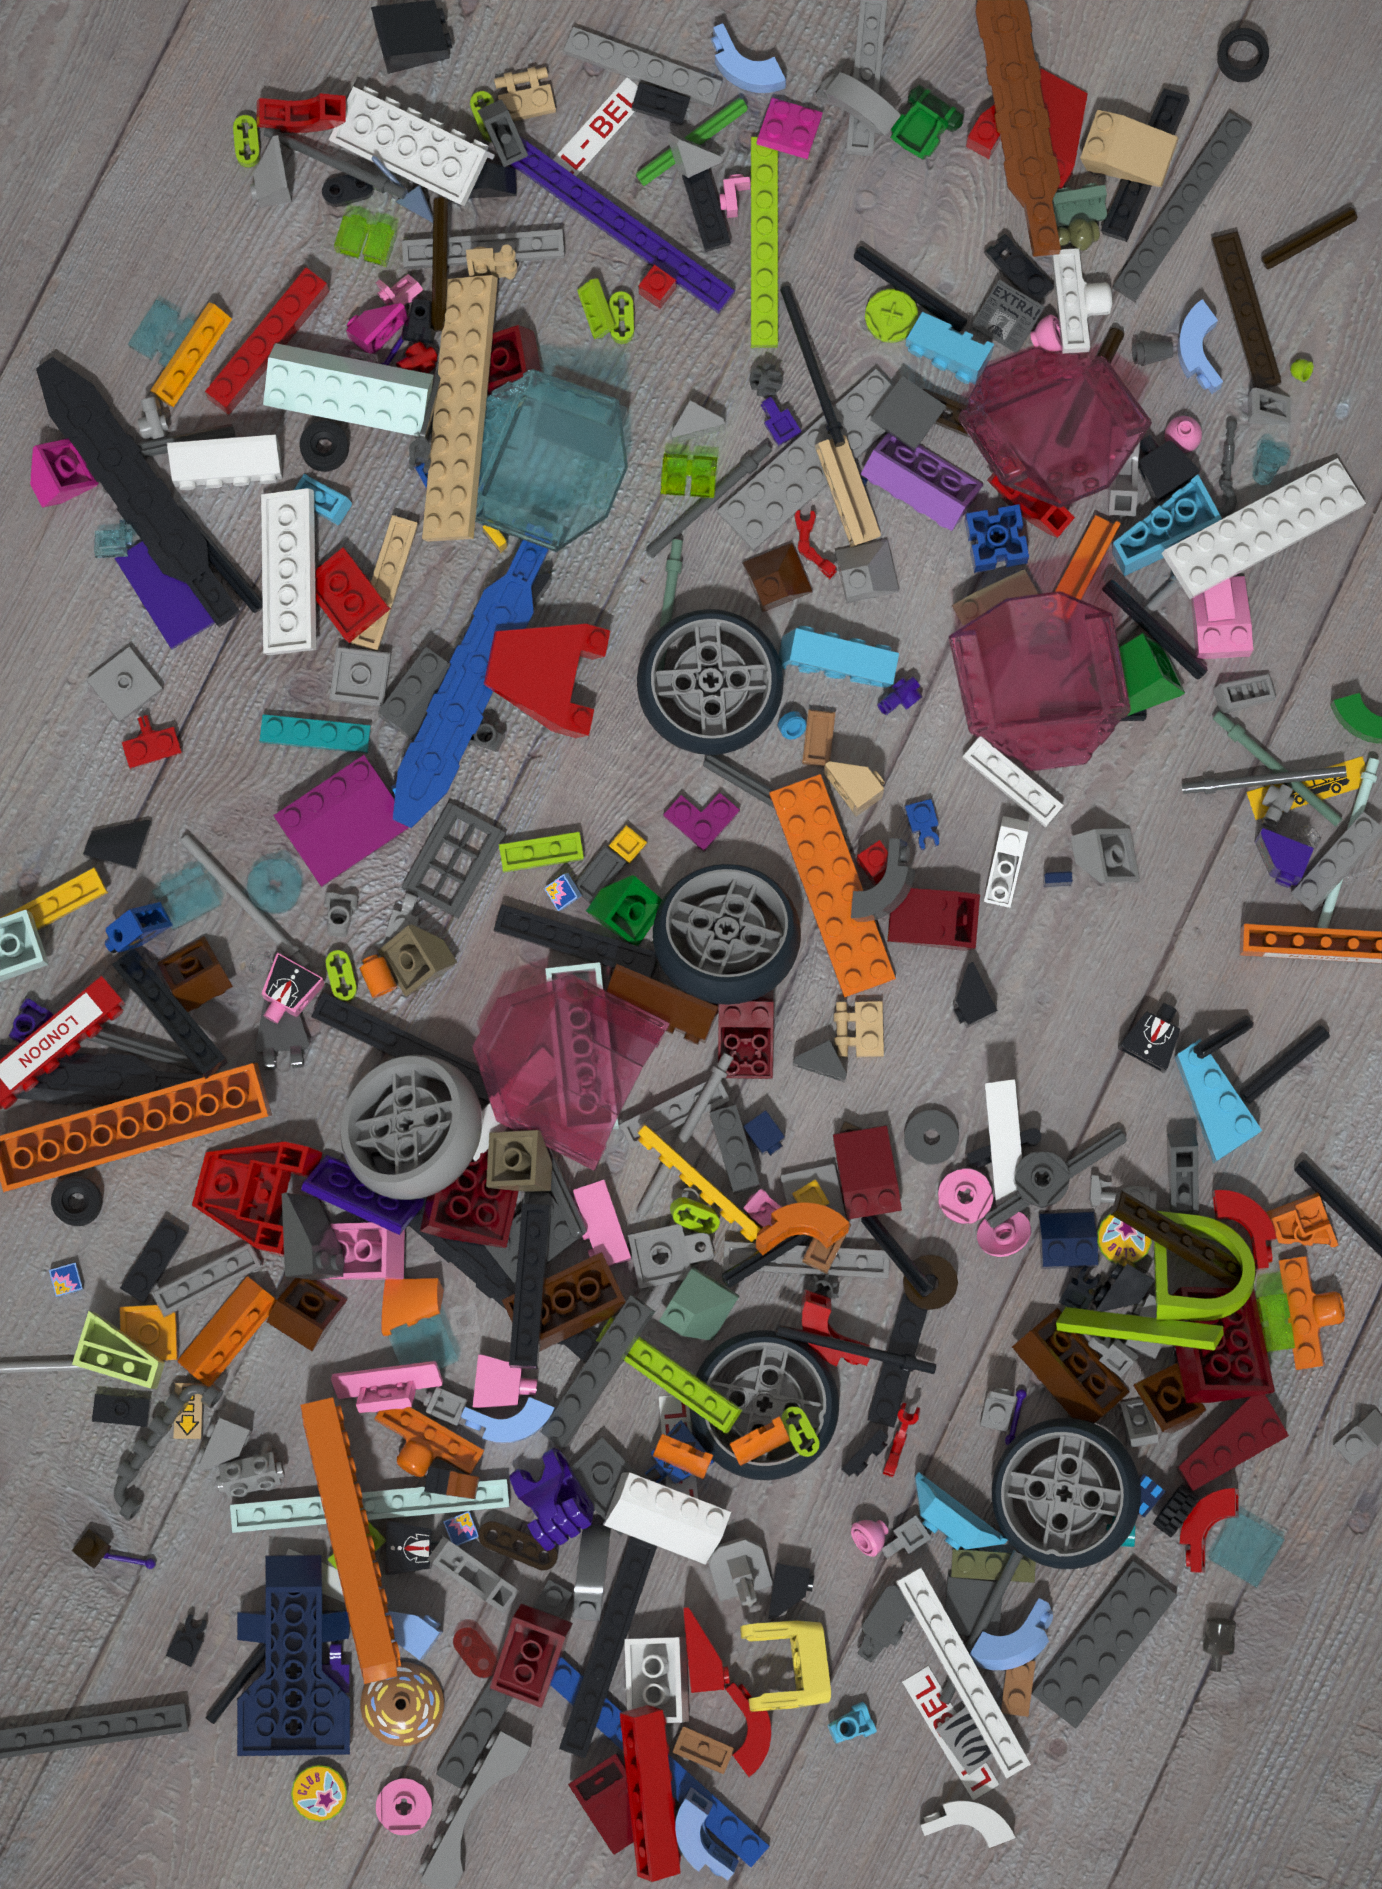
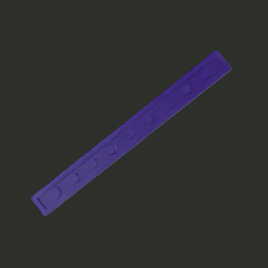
M520 137L528 156L510 165L652 267L655 264L676 280L677 285L719 314L735 294L734 289Z

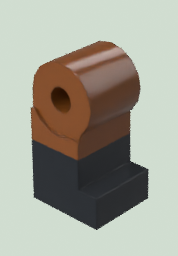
M428 1467L424 1492L476 1499L480 1477Z

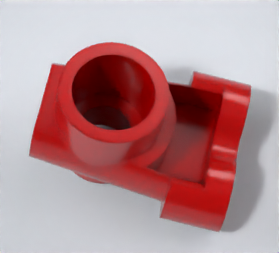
M418 342L407 349L405 352L406 358L398 361L396 366L397 368L428 374L435 368L437 354L432 347L426 348L423 342Z

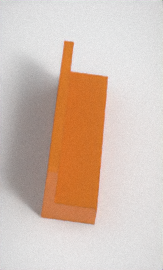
M1095 515L1047 606L1050 614L1070 623L1121 524L1119 521L1116 520L1115 524H1112Z
M246 1277L177 1362L200 1382L210 1387L267 1319L277 1300L250 1277Z

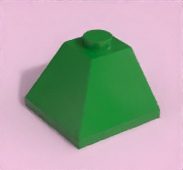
M631 875L602 888L586 912L627 943L638 946L653 926L662 899L636 876Z

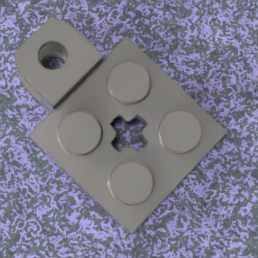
M679 1224L628 1235L639 1289L682 1281L691 1270V1265L707 1262L714 1257L711 1237L708 1234L697 1233L685 1236L683 1226ZM700 1243L706 1245V1249L703 1252H697L696 1250L697 1245ZM658 1249H662L663 1253H668L669 1255L665 1259L664 1264L653 1260V1256L657 1255Z

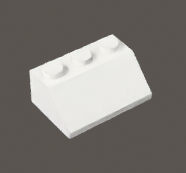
M686 1637L624 1639L627 1711L649 1705L663 1710L666 1723L688 1722Z

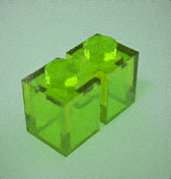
M343 215L334 243L336 253L359 259L367 236L362 252L364 261L387 268L396 241L395 230H392L390 225L382 222H377L376 225L367 224V220L359 215H351V217Z
M664 453L660 494L685 496L686 478L691 476L690 496L714 498L718 457L693 455V460H689L688 455Z
M1282 1293L1256 1298L1261 1323L1268 1321V1327L1262 1328L1267 1353L1294 1349L1292 1325L1285 1322V1320L1290 1318L1287 1294Z

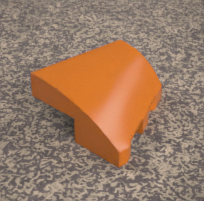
M1318 1192L1266 1212L1273 1224L1278 1243L1292 1244L1299 1242L1308 1246H1312L1313 1243L1328 1244L1330 1247L1339 1246Z
M438 1278L385 1280L381 1321L383 1336L391 1335L390 1330L407 1323L408 1327L417 1324L423 1318H430L440 1314L444 1289Z
M779 1416L773 1419L771 1423L757 1428L730 1443V1447L741 1466L789 1442L790 1439Z
M662 1434L653 1457L704 1480L713 1455L701 1452L691 1445Z

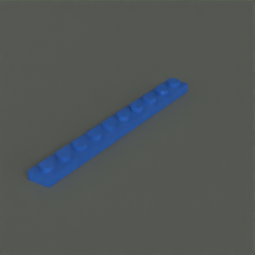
M561 1658L551 1686L569 1703L574 1705L583 1676L566 1660ZM606 1698L596 1727L624 1752L620 1713L622 1711ZM668 1754L669 1769L672 1773V1796L682 1804L687 1791L692 1787L711 1801L713 1805L705 1819V1826L746 1864L752 1867L770 1846Z

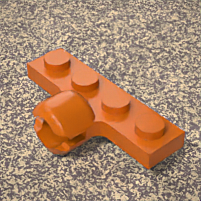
M1308 1256L1279 1260L1296 1370L1325 1366L1320 1329L1324 1326L1341 1324L1344 1321L1345 1309L1342 1297L1338 1292L1334 1291L1321 1294L1314 1292Z
M411 1407L381 1410L375 1417L376 1422L394 1431L406 1440L397 1456V1464L404 1471L417 1477L424 1476L428 1471V1467L431 1466L435 1459H441L465 1474L471 1475L484 1453V1450Z

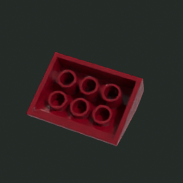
M488 1149L484 1153H480L477 1161L472 1159L466 1170L452 1184L438 1193L427 1197L420 1232L445 1239L500 1248L507 1247L519 1191L486 1187Z
M1180 1287L1172 1295L1213 1299L1230 1293L1233 1288ZM1254 1289L1249 1299L1239 1310L1224 1318L1210 1321L1176 1320L1223 1326L1224 1332L1215 1350L1175 1346L1186 1403H1214L1270 1394L1275 1391Z

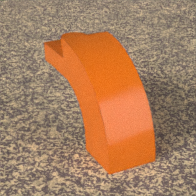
M806 1202L786 1205L771 1213L772 1226L766 1225L757 1233L756 1248L763 1256L783 1240L794 1235L812 1236L828 1248L848 1234L849 1222L841 1214L824 1205Z

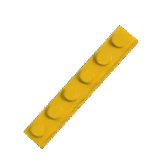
M643 1123L637 1129V1133L640 1135L637 1140L649 1151L654 1147L661 1154L658 1159L669 1169L674 1165L681 1172L678 1177L689 1187L695 1184L702 1191L699 1196L710 1206L715 1202L722 1209L719 1214L730 1224L736 1221L742 1227L740 1233L750 1242L756 1239L757 1233L762 1229L648 1125Z

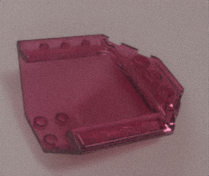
M1040 347L1030 348L986 366L982 373L983 378L979 385H975L968 398L969 404L965 410L961 411L958 418L1003 485L1059 508L1109 488L1152 424L1151 419L1106 358L1095 356L1094 359L1081 358L1080 353L1062 354V351H1059L1058 354L1047 353L1044 348Z
M1057 591L1006 598L949 635L969 732L977 738L980 736L992 743L991 746L1006 756H1013L1023 762V766L1031 771L1086 764L1091 759L1094 751L1107 740L1115 730V726L1131 710L1113 613L1064 592Z
M573 974L497 998L472 1046L496 1121L515 1131H541L546 1147L595 1171L607 1148L606 1144L616 1120L636 1080L654 1049H658L670 1023Z

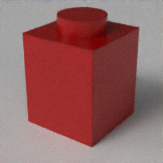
M654 264L638 285L639 295L661 309L676 290V280Z

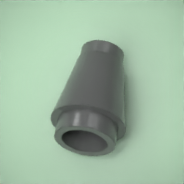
M1140 339L1132 344L1134 364L1145 366L1173 357V345L1171 342Z

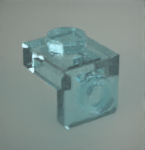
M125 519L120 520L118 530L95 531V558L128 556V545H133L132 529H127Z

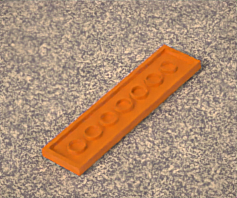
M821 774L769 792L843 997L846 998L895 980L893 969L875 921L857 922L851 919L853 891H863Z

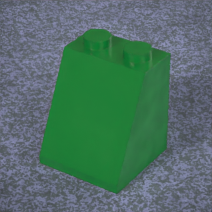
M1143 633L1089 666L1092 674L1090 681L1102 696L1100 703L1106 713H1112L1119 719L1185 694L1166 650Z

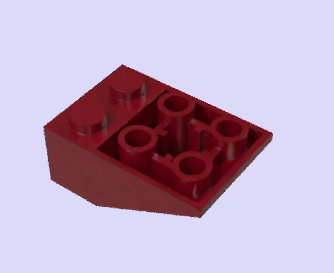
M911 888L904 901L890 913L887 942L960 951L976 949L980 894Z
M773 990L749 1002L731 1005L719 1004L718 1063L724 1053L733 1057L726 1071L728 1073L726 1078L773 1079Z
M615 1753L568 1784L613 1855L634 1843L626 1768L617 1753Z

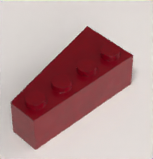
M1266 1395L1252 1396L1219 1425L1176 1469L1187 1488L1194 1491L1287 1438L1289 1435Z

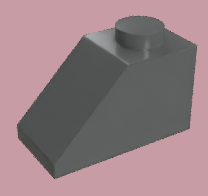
M502 99L477 110L504 167L528 156L511 115Z

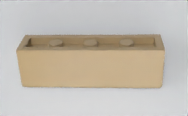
M843 435L845 444L840 447H835L833 439L822 441L814 446L850 547L878 538L881 536L849 443L846 436Z

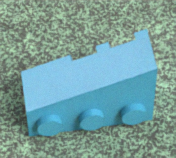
M922 312L906 339L905 346L908 347V351L916 357L922 358L924 356L932 361L931 364L939 370L945 371L947 369L955 373V378L965 384L971 382L976 385L991 359L994 344L987 341L985 345L971 340L973 334L965 331L962 335L952 329L951 324Z

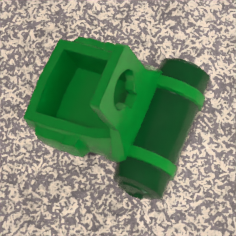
M919 84L910 91L907 102L911 105L906 115L901 114L893 125L890 138L905 150L924 160L927 156L931 157L941 142L939 137L946 129L953 133L962 126L964 114L957 107L951 106L933 94L932 90L926 89Z

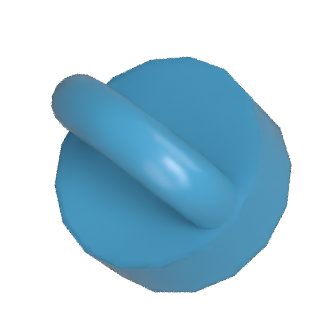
M798 711L785 714L777 724L782 736L790 740L800 737L805 732L807 725Z

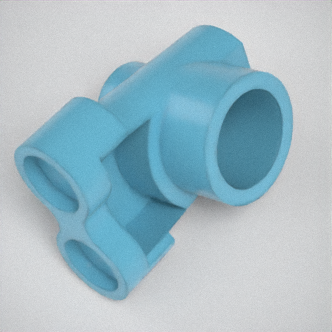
M863 1701L851 1706L852 1711L827 1725L836 1744L860 1735L867 1737L877 1732L870 1718L867 1706ZM841 1723L847 1725V1732L844 1734L840 1732Z

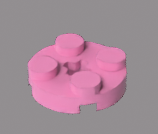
M973 1169L956 1170L948 1174L941 1182L938 1189V1205L943 1214L951 1221L959 1224H973L982 1219L990 1210L993 1202L992 1188L987 1178L980 1172ZM966 1189H969L973 1200L972 1202L966 1201L963 1204L960 1202V1197L957 1194L959 1191L964 1192Z
M400 1778L390 1782L382 1789L376 1800V1814L379 1821L386 1829L397 1835L416 1833L426 1825L432 1813L431 1796L425 1786L409 1778ZM403 1798L407 1799V1803L412 1804V1809L407 1811V1815H402L401 1810L396 1809V1804H400Z

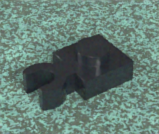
M1084 1266L1077 1279L1074 1277L1071 1279L1059 1302L1066 1307L1087 1309L1097 1292L1093 1288L1098 1284L1101 1274L1098 1273L1094 1279H1090L1086 1276L1088 1267Z
M192 1614L186 1618V1632L177 1630L166 1654L167 1657L189 1667L193 1666L204 1642L197 1639V1636L205 1631L208 1624L207 1621L203 1620L199 1628H194L192 1626L194 1615Z

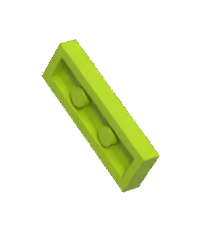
M580 832L499 844L503 873L584 860Z

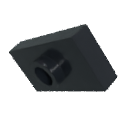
M95 1394L92 1422L148 1427L151 1399Z

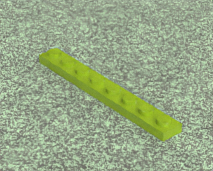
M751 137V348H778V151L757 145L758 137Z

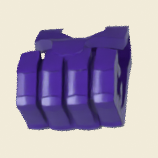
M554 1447L542 1456L545 1468L539 1482H535L531 1474L522 1469L515 1470L509 1476L518 1499L526 1506L531 1507L538 1518L527 1526L534 1539L546 1551L553 1549L556 1543L558 1545L564 1544L568 1541L569 1537H576L581 1532V1529L588 1528L592 1524L595 1511L593 1503L575 1477L567 1459L560 1450Z

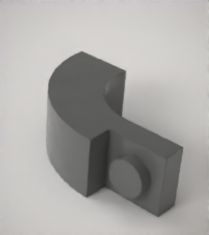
M889 838L886 873L875 887L866 891H853L851 919L857 922L880 919L894 911L907 897L913 885L916 871L905 866L910 859V848L907 846V842L902 839Z
M591 1524L588 1528L582 1530L572 1618L600 1621L611 1528Z

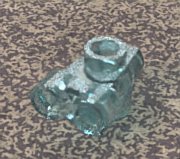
M1262 440L1257 450L1259 458L1252 473L1253 479L1261 485H1269L1280 467L1287 464L1291 452L1285 447L1275 446L1270 440Z

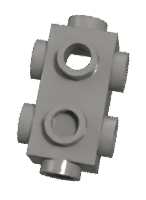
M263 1441L259 1455H252L249 1458L220 1464V1476L216 1477L219 1492H226L227 1497H244L252 1491L260 1489L269 1491L275 1486L281 1485V1478L285 1477L282 1461L277 1462L273 1452H271L273 1444Z

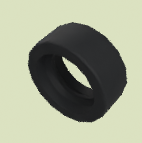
M1238 28L1230 31L1222 39L1217 53V63L1221 72L1228 79L1236 82H1249L1263 73L1269 59V46L1266 39L1259 32L1250 28ZM1237 41L1252 43L1259 52L1257 64L1248 70L1234 67L1228 60L1229 47Z

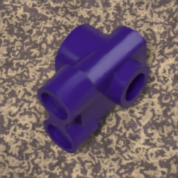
M903 677L891 687L894 692H891L877 704L879 710L884 715H888L899 704L905 710L910 708L923 697L917 690L920 687L918 681L914 677L906 681Z
M26 998L19 1008L21 1011L20 1015L14 1019L9 1037L21 1043L54 1016L53 1013L37 1005L31 999ZM22 1028L30 1029L27 1032L20 1031Z

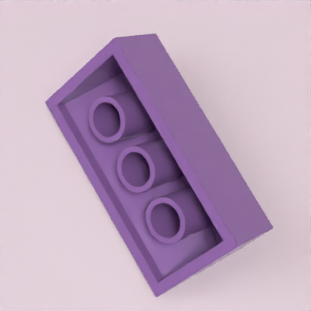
M889 433L873 450L860 474L867 478L870 483L880 486L894 498L904 501L917 512L925 514L936 521L939 526L953 531L984 485L923 446L919 445L914 451Z

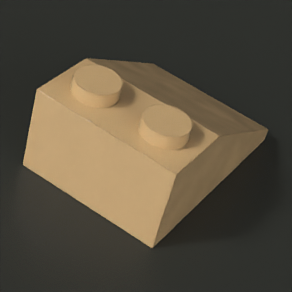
M1097 110L1080 159L1089 172L1162 188L1179 139L1177 136L1129 117Z

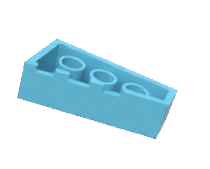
M1199 475L1191 479L1190 483L1184 488L1176 491L1164 504L1155 508L1143 521H1139L1113 542L1112 554L1124 576L1164 558L1161 553L1165 549L1222 520Z
M798 626V628L782 636L778 656L782 669H786L787 665L798 666L799 672L810 674V672L819 673L824 671L826 677L834 679H845L847 675L850 676L851 682L887 688L894 683L899 653L891 651L892 648L886 645L877 644L875 647L866 645V641L851 638L850 641L840 639V635L836 633L824 632L823 635L814 633V629L811 627Z
M1201 1039L1178 1053L1175 1056V1061L1186 1091H1188L1194 1113L1199 1121L1201 1132L1214 1164L1258 1135L1262 1129L1212 1055L1209 1054L1203 1059L1197 1058L1193 1048L1201 1042Z

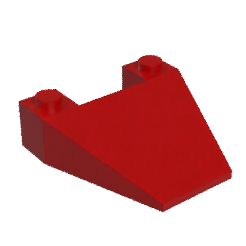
M1041 68V80L1039 82L1044 108L1047 109L1050 122L1049 135L1053 156L1057 159L1061 180L1058 189L1066 187L1073 174L1088 93ZM995 104L980 115L967 138L966 144L967 148L987 159H990L1001 140L994 117L996 114Z
M575 624L494 632L484 685L552 732L573 738L589 736L594 709L570 703L579 657L591 660L605 657L610 630L590 624Z
M285 1141L206 1152L192 1206L255 1248L284 1257L283 1226L278 1225L282 1212V1193H287L291 1174L308 1177L320 1163L323 1152L308 1146Z

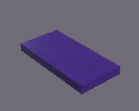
M143 541L114 558L171 650L215 624L187 584L161 572L148 554V548Z
M326 1155L307 1177L301 1189L308 1194L398 1235L403 1232L423 1207L424 1203L423 1198L399 1200L373 1192L358 1180L348 1164L329 1155Z

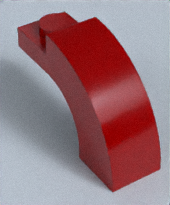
M319 93L316 97L307 100L288 101L259 98L257 100V127L280 129L283 133H309L332 129L346 122V96Z
M1003 460L987 479L1001 494L1000 498L1009 506L1019 504L1022 517L1051 536L1058 538L1075 518L1057 499L1047 496L1033 486L1007 460Z
M1214 1190L1212 1198L1215 1220L1229 1219L1242 1225L1251 1239L1255 1271L1268 1269L1269 1263L1273 1262L1271 1246H1266V1242L1274 1241L1276 1233L1267 1213L1254 1200L1241 1193L1229 1190Z
M808 1290L804 1291L801 1303L802 1328L804 1331L870 1347L868 1344L837 1333L831 1327L828 1321L832 1310L830 1298ZM808 1343L823 1360L834 1366L838 1365L841 1357L853 1365L862 1364L867 1366L870 1358Z
M1222 1489L1205 1496L1196 1504L1184 1521L1179 1544L1191 1545V1550H1186V1566L1190 1567V1572L1205 1573L1206 1538L1210 1529L1223 1519L1239 1518V1489Z
M733 1682L725 1690L744 1714L748 1729L744 1743L732 1755L747 1776L750 1777L758 1770L768 1753L771 1742V1723L767 1711H750L748 1699L752 1696L742 1683L737 1687Z

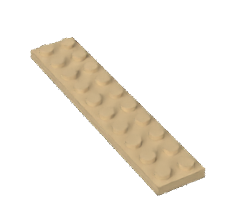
M493 275L447 279L445 324L441 333L438 375L441 379L434 408L431 466L428 471L422 539L427 542L474 539L498 278Z

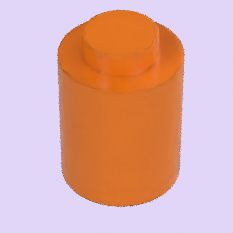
M377 954L362 960L363 965L359 969L372 998L383 996L397 988L384 957L378 958Z

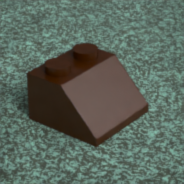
M205 936L157 962L172 993L187 1012L199 1008L205 1002L222 995L226 990L233 987Z
M295 1278L276 1301L266 1322L310 1351H313L330 1329L346 1304L347 1299L317 1280Z

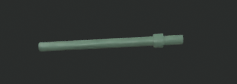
M672 539L670 559L666 561L665 571L668 573L659 629L672 620L678 574H681L683 563L680 561L683 541L678 539ZM667 650L659 662L657 671H664Z
M1220 711L1215 715L1213 720L1229 733L1227 736L1234 742L1238 741L1273 773L1289 772L1244 733L1246 730L1241 725H1235ZM1286 783L1335 827L1343 819L1303 783Z

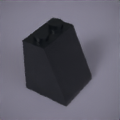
M435 0L371 7L388 74L449 59L448 49L453 47L449 32L443 33L442 24H445L446 20L443 9H437Z

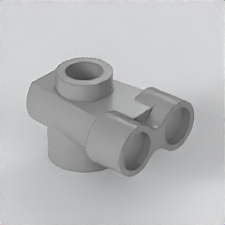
M158 397L140 400L146 415L145 417L138 418L142 437L144 439L166 437V430H170V425L166 414L161 415Z
M1271 784L1262 802L1263 805L1269 807L1262 822L1263 827L1275 831L1282 812L1288 813L1295 798L1291 797L1292 788L1283 784L1278 788Z
M333 892L325 893L324 907L327 908L328 935L347 936L352 911L357 909L358 897L356 895H340ZM336 920L343 921L342 924H335L334 922Z

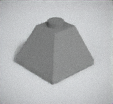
M278 135L272 137L253 174L255 183L250 184L253 200L258 199L260 208L292 202L283 151Z
M888 540L835 551L846 604L899 592Z
M1130 828L1093 829L1071 836L1075 863L1100 883L1140 882Z

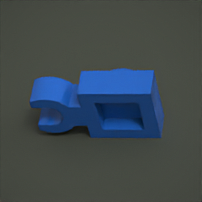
M929 799L906 805L905 811L911 832H920L918 840L920 849L925 850L924 839L932 838L935 847L939 846V837L931 829L938 827L932 800Z

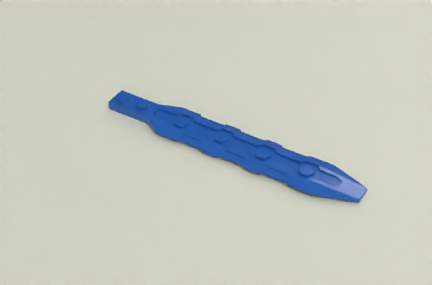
M529 526L507 574L483 591L473 612L474 618L461 645H457L450 660L451 665L437 694L433 695L426 710L427 715L414 742L410 743L398 768L393 811L394 821L409 828L414 827L448 793L460 768L459 762L472 735L476 734L483 720L482 714L493 693L491 689L484 685L494 632L527 628L534 613L531 587L554 541L553 536Z

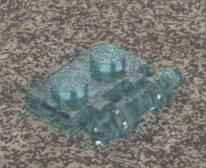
M156 300L129 341L128 346L150 360L154 358L157 352L161 353L162 356L158 364L165 368L195 322L186 318L182 325L176 324L180 314ZM172 332L175 336L168 346L163 344L168 334Z
M200 865L191 870L190 868L183 870V874L170 881L166 879L160 883L161 886L151 890L156 900L165 895L168 897L169 901L162 904L173 925L171 927L173 931L221 906L208 880L198 885L196 878L205 874ZM188 883L191 889L176 896L174 890Z

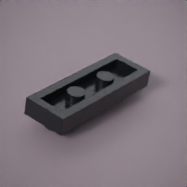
M708 169L689 178L682 175L704 251L709 252L731 245Z
M164 1218L120 1289L145 1303L185 1240L188 1232Z

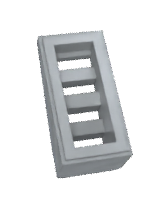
M1269 673L1220 683L1214 688L1219 711L1223 714L1277 699ZM1257 683H1261L1264 696H1260ZM1249 685L1253 695V698L1251 699L1247 689V686ZM1238 688L1242 698L1241 701H1239L1236 689Z

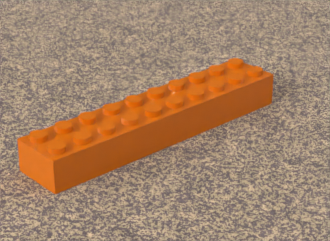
M258 1063L248 1064L213 1074L207 1079L204 1077L1 1135L0 1182L3 1192L272 1116Z
M333 1397L302 1404L300 1406L303 1426L364 1684L396 1677L397 1667L401 1666L400 1652L397 1642H391V1640H395L394 1627L391 1615L385 1616L386 1613H389L384 1588H378L382 1587L378 1562H372L376 1560L372 1535L366 1536L370 1534L366 1510H360L364 1508L359 1483L354 1484L357 1482L356 1468L353 1457L348 1458L351 1456L350 1443L344 1427L341 1405L335 1406Z

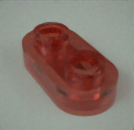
M466 1627L458 1630L453 1638V1646L460 1657L477 1677L487 1678L492 1676L498 1664L495 1654L475 1629ZM465 1636H469L472 1639V1644L469 1647L462 1645V1638ZM482 1658L487 1659L489 1662V1666L485 1670L478 1666V1662Z

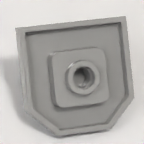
M746 1537L717 1545L708 1560L720 1601L739 1596L743 1606L748 1605V1607H752L753 1603L757 1602L755 1591L773 1586L762 1546Z

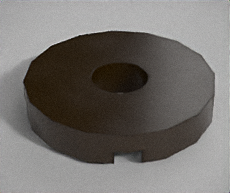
M925 1255L915 1259L913 1263L924 1276L934 1275L938 1279V1286L928 1296L922 1297L904 1276L903 1288L905 1295L918 1308L925 1310L942 1308L956 1294L958 1279L955 1269L950 1262L940 1256Z

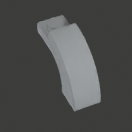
M841 72L837 76L830 74L822 82L820 89L815 94L821 102L847 111L857 118L870 132L886 136L901 116L892 105L871 88Z
M1114 423L1108 483L1109 515L1136 516L1141 424Z
M444 1536L427 1559L503 1614L520 1592L505 1579Z

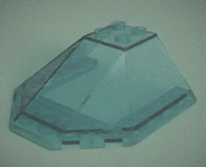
M533 369L523 373V377L515 382H507L493 390L492 395L488 396L486 400L475 522L558 552L606 519L628 468L619 400Z

